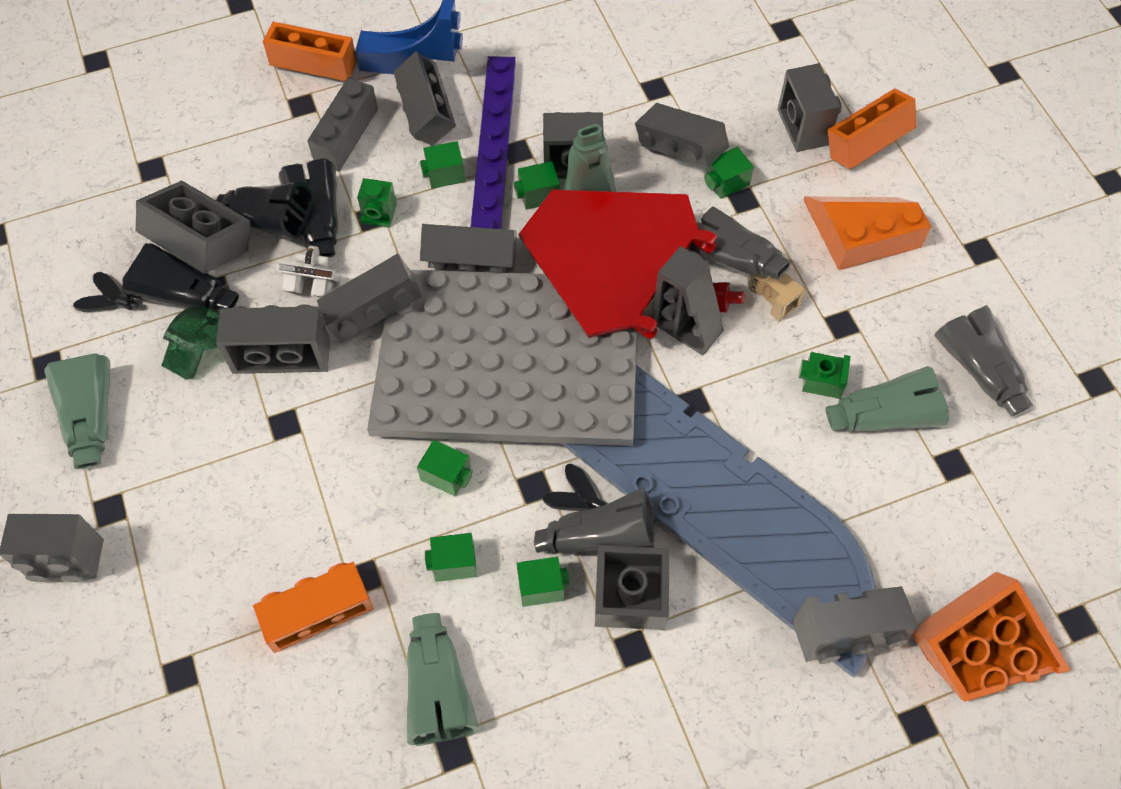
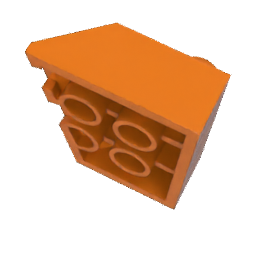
M804 196L803 199L838 270L922 248L932 227L918 202L898 197Z

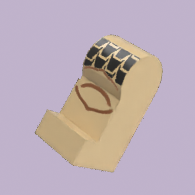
M787 273L778 280L770 276L762 278L759 274L757 276L749 274L748 288L751 292L762 295L772 305L770 314L776 320L781 321L801 305L805 289Z

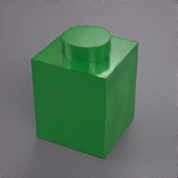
M458 141L423 148L425 160L420 161L423 178L429 177L431 189L466 182Z
M737 146L722 153L706 168L705 183L710 190H714L718 197L722 199L750 185L754 166Z
M552 161L518 168V181L514 182V189L517 199H523L526 210L539 207L551 190H560V183Z
M434 439L417 466L421 481L453 496L457 495L461 487L465 488L468 485L473 473L469 455Z
M472 533L430 537L431 549L425 550V564L427 571H433L436 582L477 577Z
M558 556L516 563L522 607L564 601V589L570 588L567 567L560 568Z

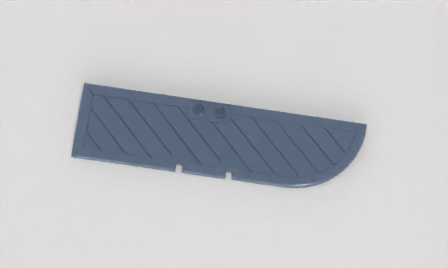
M637 365L635 373L633 446L561 443L624 495L644 487L651 500L655 520L794 631L792 620L807 597L818 596L820 603L835 601L834 595L838 593H847L850 599L863 596L862 592L865 590L876 589L873 573L866 555L850 530L837 516L760 457H757L752 463L747 461L745 456L748 455L750 450L697 411L691 418L686 415L685 412L690 405ZM853 652L840 654L841 657L833 662L851 677L855 678L864 665L868 654L854 656Z

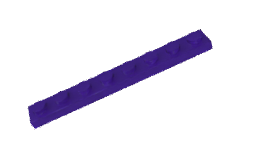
M488 56L470 227L502 229L516 57Z

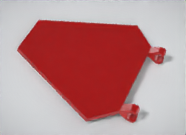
M551 190L518 234L588 338L634 328L645 338L653 339L658 332L656 328L657 322L655 319L642 314L655 296L658 272L680 246L688 249L693 242L702 251L712 253L716 248L715 241L717 238L716 234L711 231L698 229L688 194Z

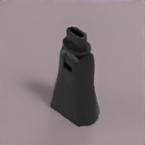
M325 158L309 161L307 168L310 179L306 178L302 164L297 163L283 166L278 176L280 184L303 182L311 188L314 197V203L300 235L305 242L306 249L309 246H317L319 248V256L328 258L335 256L334 246L337 243L336 234L338 229L335 165Z
M294 182L274 186L239 187L236 190H229L226 194H219L216 201L251 221L250 227L288 239H298L314 203V197L311 188L307 184Z
M152 243L144 244L122 280V291L127 297L169 304L198 313L210 311V313L216 314L220 311V308L235 307L239 299V293L229 290L228 285L221 283L208 273H202L175 255Z

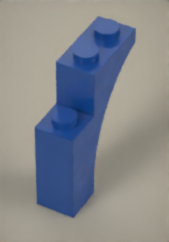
M442 0L441 5L432 17L420 25L394 32L361 30L355 49L359 71L394 75L393 71L416 51L431 60L454 62L457 50H462L463 33L458 32L461 23V13L456 11L455 0Z

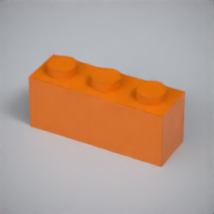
M273 21L262 41L270 66L346 81L347 78L351 77L357 63L352 37Z
M894 88L827 129L830 158L851 169L917 128L916 99Z
M354 561L348 564H336L329 568L328 573L316 578H304L298 581L293 588L282 593L279 591L269 593L261 599V602L253 605L266 644L274 653L374 609Z

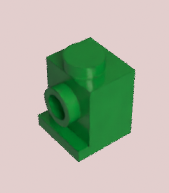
M363 178L357 195L361 211L360 222L362 224L390 228L397 206L393 183Z
M810 352L808 360L802 359L798 378L804 379L802 392L841 399L848 381L851 356L844 355L841 358Z

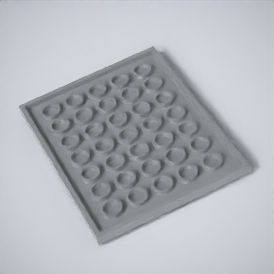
M411 270L423 297L385 318L367 427L369 436L633 446L637 331L634 328L588 338L545 274Z

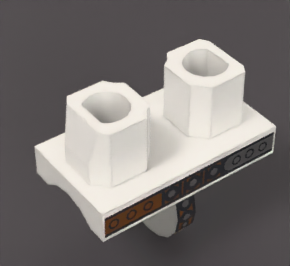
M309 246L306 254L297 253L296 262L305 263V266L279 262L278 272L283 274V290L286 292L302 294L305 278L313 279L311 295L323 297L332 292L334 283L340 284L341 274H337L333 270L318 268V265H328V257L319 256V248L317 246Z

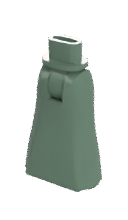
M592 124L578 131V136L574 139L569 151L567 177L563 190L616 192L615 179L610 165L609 149L600 125Z
M97 353L51 362L44 369L49 391L57 412L61 435L68 448V455L73 457L75 469L90 468L102 463L101 453L105 450L103 443H105L108 435V396L111 363L107 356Z
M929 366L906 373L887 382L857 390L846 398L839 399L838 404L825 407L832 431L844 428L849 432L853 431V428L856 431H876L895 428L946 426L949 419L948 405L943 393L937 391L939 387L938 380L933 368Z
M440 613L415 616L412 618L414 631L409 634L411 641L407 653V743L409 745L423 746L472 736L479 731L477 719L458 663L455 647L447 635V628L442 626Z

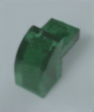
M205 306L190 307L180 312L172 320L163 336V339L169 341L161 366L186 380L193 379L204 350L218 348L216 338L219 314Z

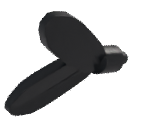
M96 272L93 275V282L102 295L83 297L73 303V307L81 312H94L116 307L131 310L132 308L137 309L139 307V304L133 298L122 295L111 277L103 272Z
M567 464L565 466V477L575 493L551 492L543 497V502L547 506L558 510L581 511L608 504L597 498L596 492L584 472L574 464Z

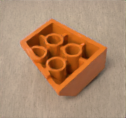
M999 572L993 573L918 624V629L912 634L927 661L964 702L1006 690V686L1023 681L1030 683L1040 680V676L1053 672L1060 674L1071 671L1019 581Z

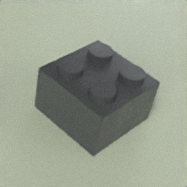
M820 63L786 70L777 110L796 152L828 146L827 129L836 124L838 114L842 108L840 98L835 96L831 88L830 77L824 73Z
M603 112L543 113L544 163L553 162L558 179H566L569 151L581 128L598 124L601 126L604 134Z
M8 514L0 545V556L9 562L12 568L19 570L30 581L46 582L48 578H60L67 582H82L83 578L97 577L104 539L80 514Z
M598 545L594 627L666 630L669 618V548Z

